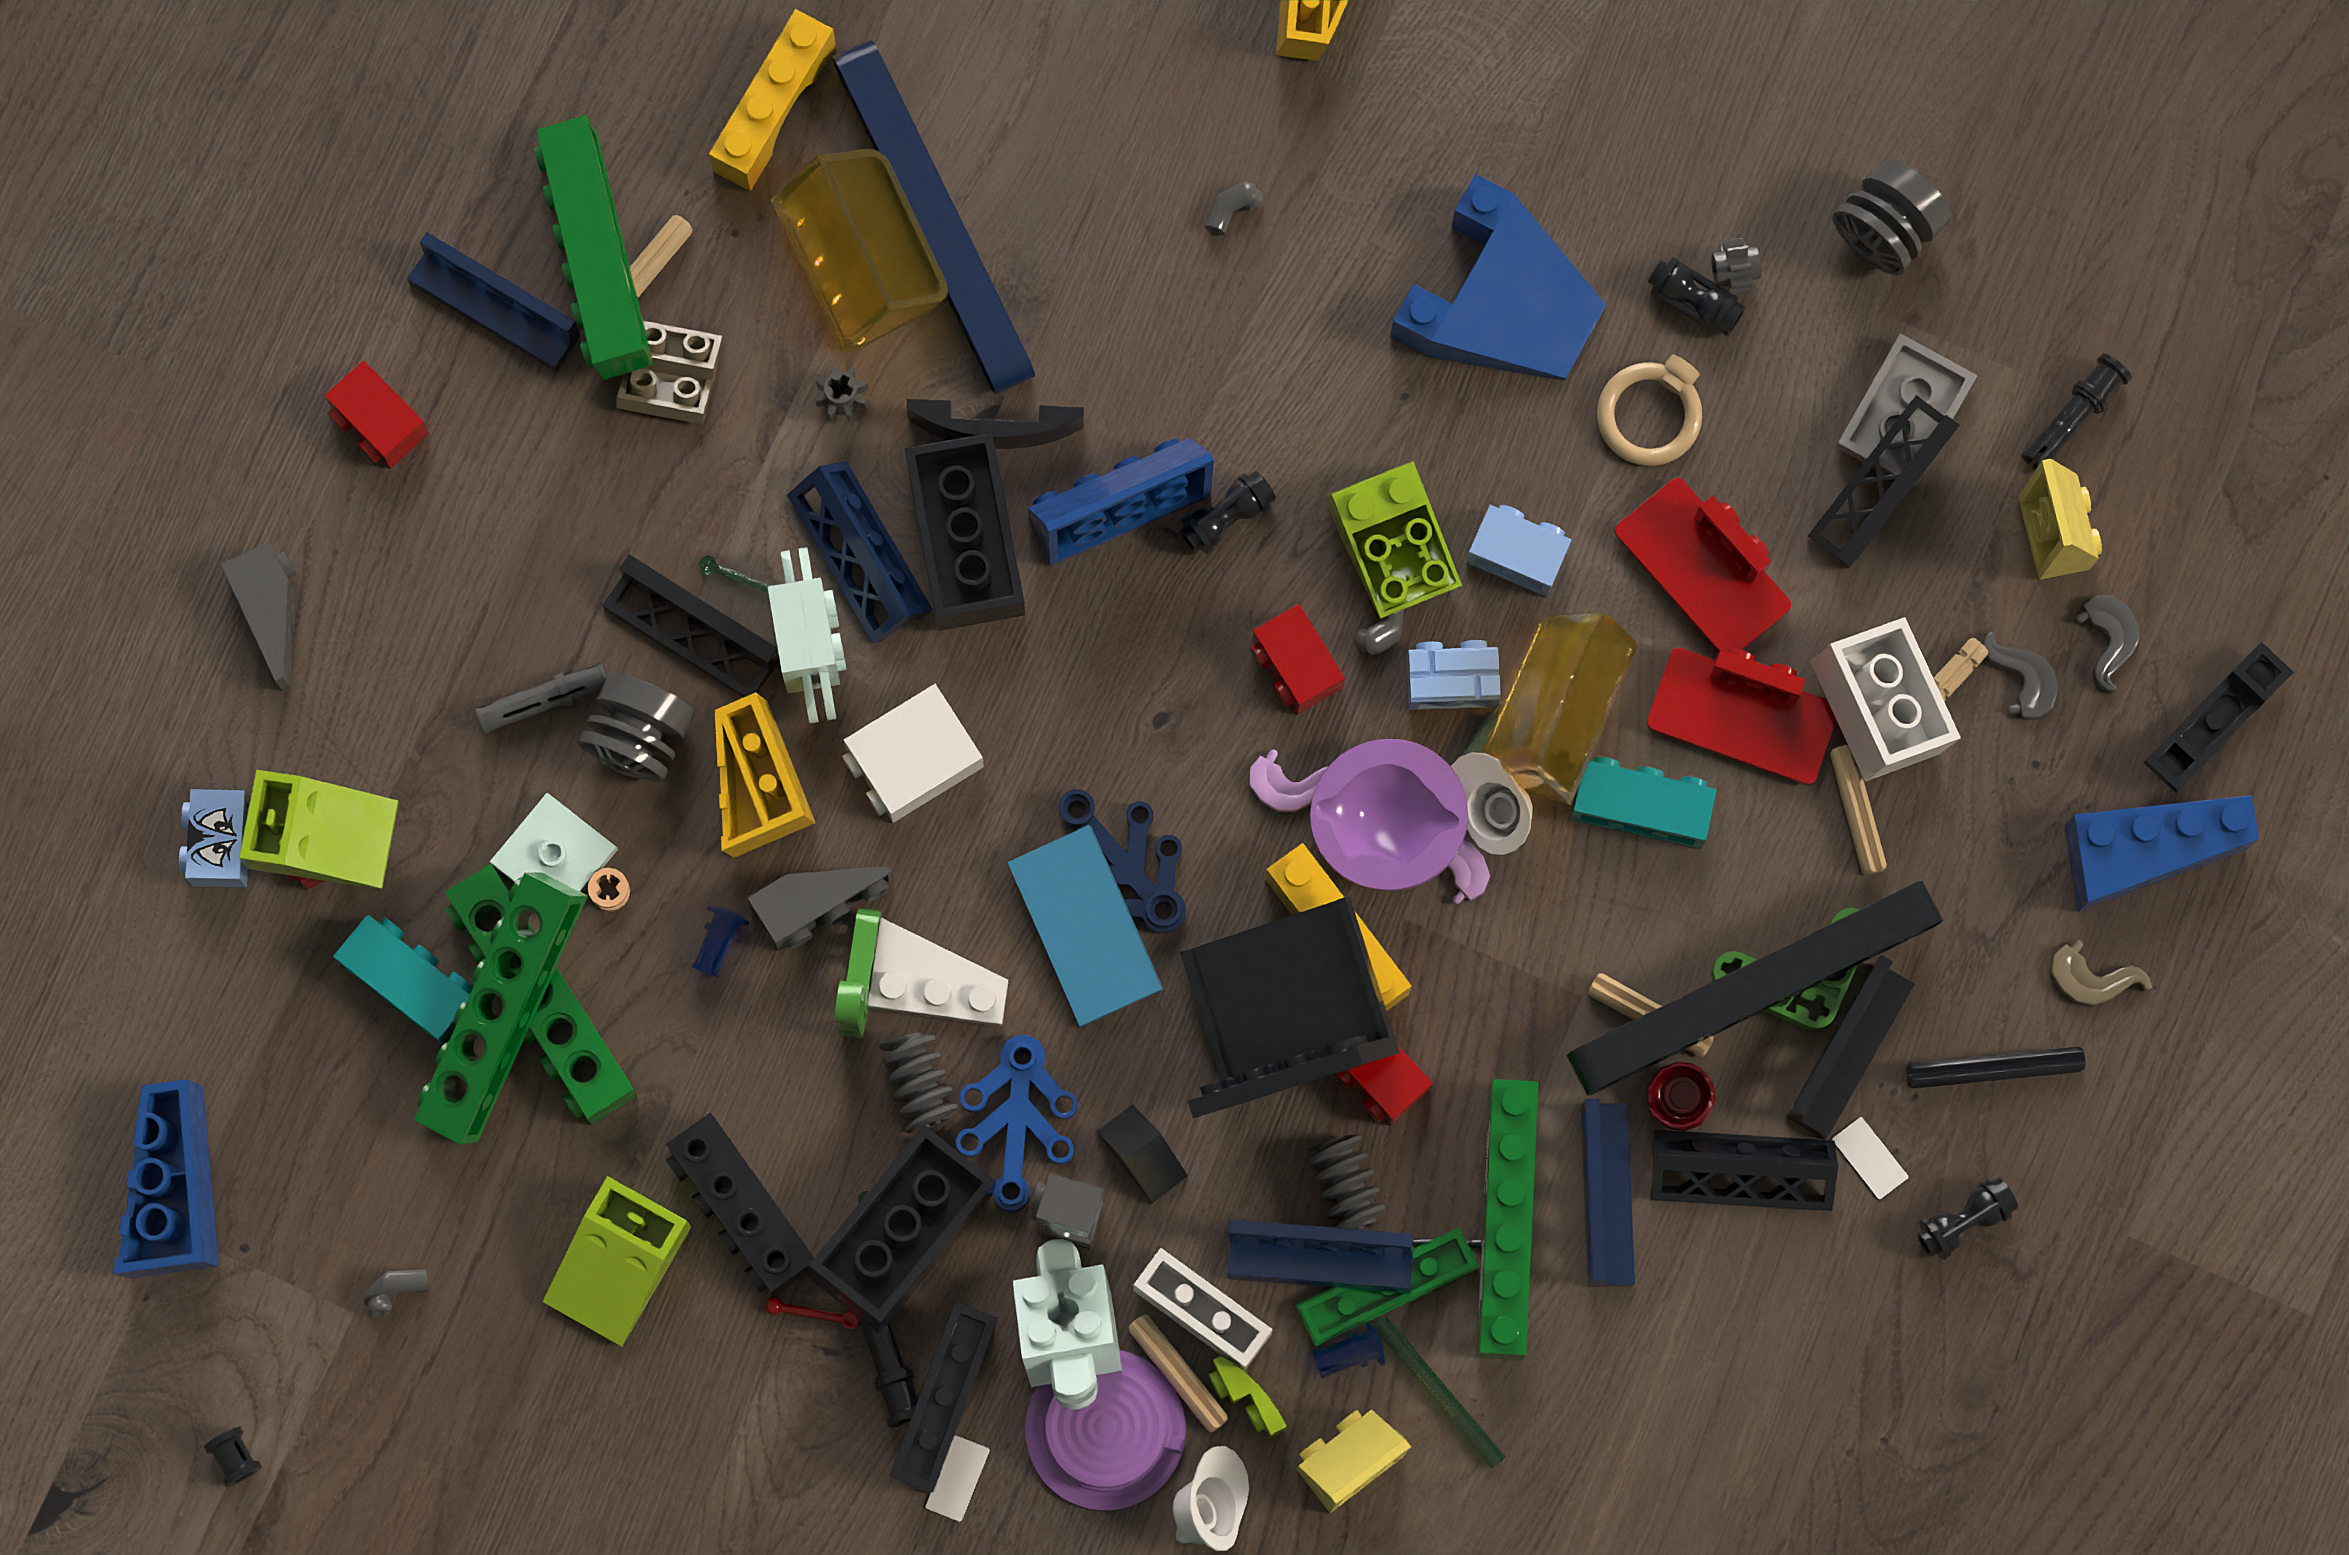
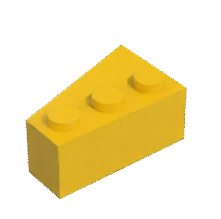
M1280 0L1276 55L1319 61L1330 43L1348 0Z
M755 692L716 709L717 766L720 767L721 787L719 807L722 810L723 836L721 837L722 851L735 858L816 823L768 701Z

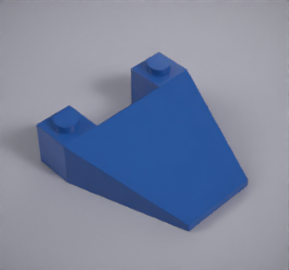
M1475 174L1455 209L1451 227L1485 244L1483 251L1453 304L1413 284L1393 320L1390 337L1428 357L1565 381L1603 313L1606 304L1514 193Z

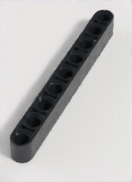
M1916 882L1576 1048L1566 1056L1586 1095H1593L1934 928L1944 920L1924 882Z

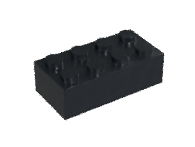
M992 433L904 448L938 631L1025 616V602Z
M924 1125L808 1265V1278L880 1334L993 1196L996 1181Z

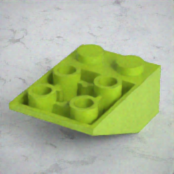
M1414 461L1324 496L1342 542L1379 618L1386 617L1462 586Z
M256 770L239 858L247 869L382 889L399 801L302 776Z
M607 1176L585 1213L544 1297L543 1303L623 1347L691 1229L690 1224L687 1220Z

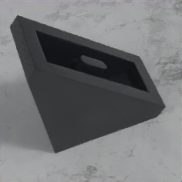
M1133 1104L1097 1131L1098 1135L1151 1204L1188 1177L1162 1134Z

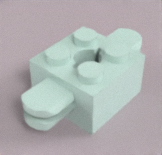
M805 547L798 549L803 581L795 582L790 550L781 551L786 583L768 586L781 671L787 693L804 691L809 722L816 723L819 720L814 689L822 688L827 720L836 719L831 686L840 685L838 671L847 669L840 633H831V628L839 627L833 590L824 591L821 578L813 579L808 548Z
M1053 1239L1044 1243L1037 1251L1036 1265L1038 1276L1013 1281L1022 1359L1031 1387L1052 1384L1055 1398L1061 1406L1068 1409H1081L1091 1404L1096 1398L1098 1391L1096 1375L1122 1371L1112 1294L1103 1264L1082 1268L1081 1259L1074 1244L1065 1239Z

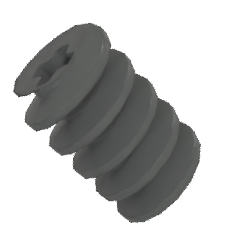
M907 1034L886 1041L878 1046L882 1051H892L883 1060L885 1067L898 1068L888 1077L892 1085H904L896 1091L894 1096L897 1102H909L900 1110L902 1119L914 1120L905 1128L907 1134L919 1132L924 1125L929 1129L939 1126L949 1119L948 1115L958 1109L957 1103H943L942 1100L953 1091L952 1086L937 1085V1081L947 1074L946 1069H932L931 1064L942 1057L941 1053L926 1051V1047L936 1040L935 1035Z
M1362 1135L1341 1136L1310 1148V1150L1320 1151L1310 1159L1311 1166L1326 1168L1316 1176L1317 1184L1332 1185L1322 1193V1199L1326 1202H1337L1336 1205L1328 1210V1217L1330 1219H1343L1335 1228L1364 1230L1382 1222L1377 1221L1375 1216L1386 1209L1385 1204L1370 1202V1199L1380 1191L1379 1186H1365L1364 1181L1375 1174L1374 1170L1359 1169L1358 1166L1369 1156L1368 1152H1354L1352 1148L1363 1139Z

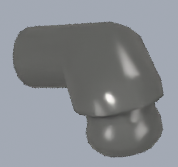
M1242 181L1220 192L1216 197L1205 228L1213 234L1225 235L1235 211L1243 207L1251 211L1261 206L1264 199L1262 190L1256 188V185L1252 182Z
M1404 609L1381 618L1380 622L1371 626L1368 630L1361 629L1358 631L1354 639L1356 649L1360 653L1378 655L1397 644L1401 638Z
M426 1269L384 1272L365 1293L364 1304L367 1305L368 1314L373 1318L387 1317L391 1313V1302L400 1293L427 1291Z

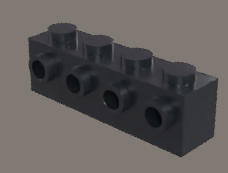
M711 1112L666 1143V1146L672 1153L666 1159V1162L680 1182L687 1177L692 1181L698 1192L691 1197L707 1219L715 1214L724 1229L717 1234L731 1254L734 1256L741 1251L751 1266L746 1268L744 1272L759 1293L767 1288L772 1296L775 1297L808 1273V1265L814 1259L813 1255Z

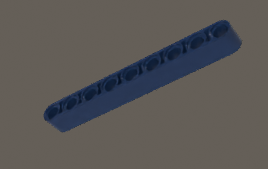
M869 40L833 56L832 61L839 79L992 392L996 395L1034 378L1035 372L1026 350L873 40Z

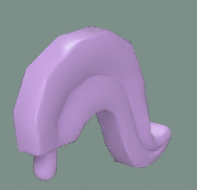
M1272 749L1269 751L1266 759L1260 756L1250 767L1249 787L1262 804L1274 811L1297 813L1311 805L1315 788L1329 766L1315 771L1301 782H1292L1285 777L1281 766L1274 763L1278 753Z
M1464 840L1459 852L1447 866L1452 871L1454 886L1459 890L1452 898L1454 904H1459L1465 898L1472 901L1484 894L1490 878L1484 856L1471 842Z

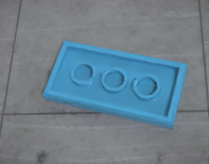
M1090 825L1008 862L1080 1027L1164 990Z

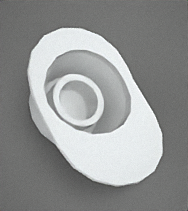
M1477 752L1459 757L1451 767L1457 774L1465 791L1468 806L1467 830L1470 836L1480 848L1490 854L1505 855L1516 851L1526 841L1531 829L1533 806L1530 796L1523 787L1516 784L1509 771L1498 759L1486 753Z
M1225 1446L1212 1447L1204 1453L1200 1460L1193 1481L1177 1492L1173 1501V1514L1177 1524L1176 1539L1179 1542L1206 1544L1216 1551H1226L1234 1545L1249 1493L1248 1474L1243 1461L1235 1451Z

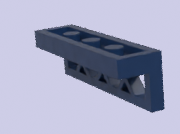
M426 232L419 242L424 255L407 278L409 284L557 372L580 338L575 320Z
M847 461L819 466L787 494L872 643L881 642L903 623L923 619L933 610ZM814 487L822 498L820 513L814 512L805 498V495ZM831 525L837 526L843 534L842 550L835 549L830 541ZM853 562L860 564L865 572L864 588L856 586L851 577ZM874 600L881 601L891 617L881 626L873 615Z
M1599 1098L1585 1099L1581 1105L1588 1287L1634 1286L1635 1269L1628 1103L1600 1104Z
M1229 1219L1230 1252L1227 1272L1228 1279L1398 1293L1411 1292L1414 1259L1413 1234Z

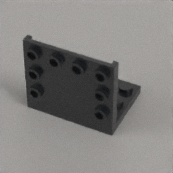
M1350 896L1180 952L1221 1080L1199 1087L1202 1096L1188 1101L1193 1118L1240 1105L1400 1053Z

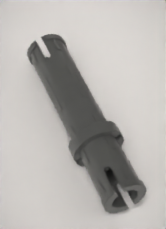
M602 661L594 666L566 676L561 672L554 675L555 680L517 692L483 706L479 705L475 707L484 733L487 734L492 730L565 705L566 708L575 706L574 701L600 692L608 675Z

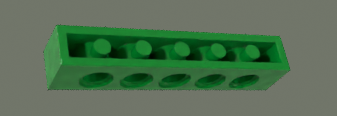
M492 864L487 865L445 892L451 905L444 909L458 931L467 927L475 942L468 945L478 963L486 959L493 944L490 941L492 931L485 932L479 929L481 917L488 912H497L504 918L511 904L509 901V891ZM528 923L530 931L535 935V932ZM521 966L511 969L515 976L519 974ZM556 967L547 987L549 997L543 1005L538 1007L525 1038L529 1044L537 1039L546 1054L540 1057L539 1060L552 1081L561 1077L570 1092L562 1097L576 1119L585 1115L590 1124L593 1125L638 1095ZM559 1024L572 1026L573 1034L568 1042L561 1045L550 1042V1032L555 1026ZM584 1061L595 1063L597 1071L592 1080L584 1083L574 1080L573 1072L579 1063Z
M524 872L523 877L516 880L509 893L511 904L504 918L497 922L491 933L490 941L493 944L486 959L478 964L473 973L472 983L474 987L468 1000L459 1006L454 1016L456 1027L453 1034L437 1054L435 1064L438 1067L433 1079L425 1085L418 1097L417 1106L420 1108L414 1119L416 1122L458 1144L479 1141L587 900V895L542 872ZM533 912L540 921L539 930L535 935L530 931L528 925L529 918ZM514 954H517L521 960V970L517 976L512 973L510 968V961ZM496 995L500 997L503 1004V1010L499 1017L492 1010V1001ZM477 1036L484 1043V1053L481 1058L475 1054L473 1048ZM459 1077L466 1085V1093L462 1099L459 1098L455 1090V1084Z

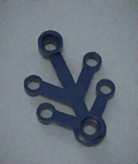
M1080 789L1066 792L1059 802V814L1062 821L1073 828H1083L1090 825L1104 856L1112 864L1109 867L1117 885L1130 886L1142 899H1124L1131 917L1142 918L1146 926L1157 933L1165 934L1178 929L1186 916L1185 902L1174 891L1176 863L1182 855L1181 841L1173 835L1162 836L1157 841L1155 854L1160 861L1156 888L1144 874L1147 831L1153 822L1151 806L1142 801L1134 802L1129 806L1126 817L1127 823L1130 826L1127 854L1094 816L1095 804L1091 795ZM1073 804H1081L1086 811L1082 817L1075 818L1069 814V807ZM1143 809L1148 813L1149 817L1145 822L1137 823L1131 817L1133 811ZM1167 842L1173 843L1177 847V853L1174 856L1166 857L1160 851L1161 846ZM1161 904L1168 905L1172 909L1171 916L1167 919L1157 917L1155 914L1157 906Z

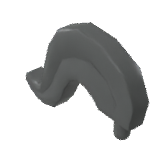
M2097 595L2081 607L2084 612L2076 615L2075 621L2082 623L2089 620L2092 627L2104 632L2109 639V646L2097 661L2093 670V676L2100 689L2112 694L2116 691L2117 686L2111 682V675L2133 654L2139 643V623L2130 608L2113 595Z
M1990 631L1983 642V645L1988 650L1987 661L1997 667L2018 673L2022 678L2023 686L2017 697L2018 705L2009 706L2007 712L2009 714L2020 713L2021 719L2025 720L2040 719L2053 709L2058 687L2054 669L2045 657L2032 651L1999 646L1995 643L1997 633Z

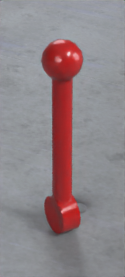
M771 1297L765 1303V1309L771 1315L785 1312L842 1323L843 1327L848 1330H853L859 1325V1317L851 1311H847L844 1314L782 1303L777 1297Z

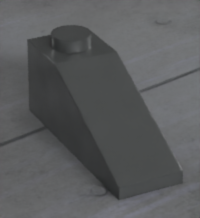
M269 541L221 563V566L275 682L284 691L291 688L295 590L289 578L296 575V572L285 550L277 554Z

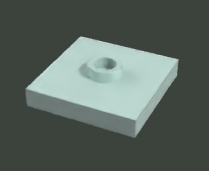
M546 793L496 853L490 863L514 883L518 878L523 877L524 872H542L583 893L588 887L589 879L598 870L603 869L618 849L577 815Z

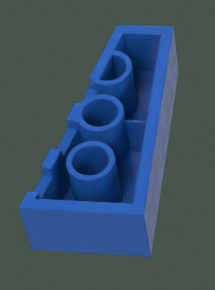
M2252 795L2075 814L2064 825L2078 912L2107 900L2124 896L2150 884L2170 879L2188 870L2196 869L2245 851L2259 840Z
M187 1079L143 1085L133 1145L136 1146L133 1167L128 1172L126 1188H129L125 1216L121 1218L119 1235H122L119 1258L115 1257L113 1274L132 1279L219 1266L204 1088L202 1085Z

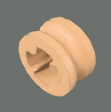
M608 867L600 869L592 875L588 883V892L595 906L601 910L615 911L623 907L628 901L630 887L623 873ZM605 879L610 884L612 879L619 881L616 886L619 895L613 900L608 895L606 900L599 898L602 893L599 884Z

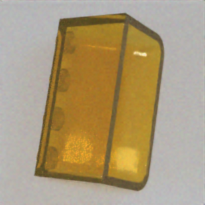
M862 149L817 155L771 199L841 352L860 350L932 310L947 296L948 287L940 267L892 165L880 152L873 149Z
M1587 611L1545 617L1534 629L1532 643L1523 663L1519 665L1516 671L1515 682L1506 702L1499 710L1498 721L1490 740L1485 744L1481 753H1486L1498 759L1502 769L1510 774L1516 784L1523 787L1528 794L1571 805L1639 644L1607 614Z

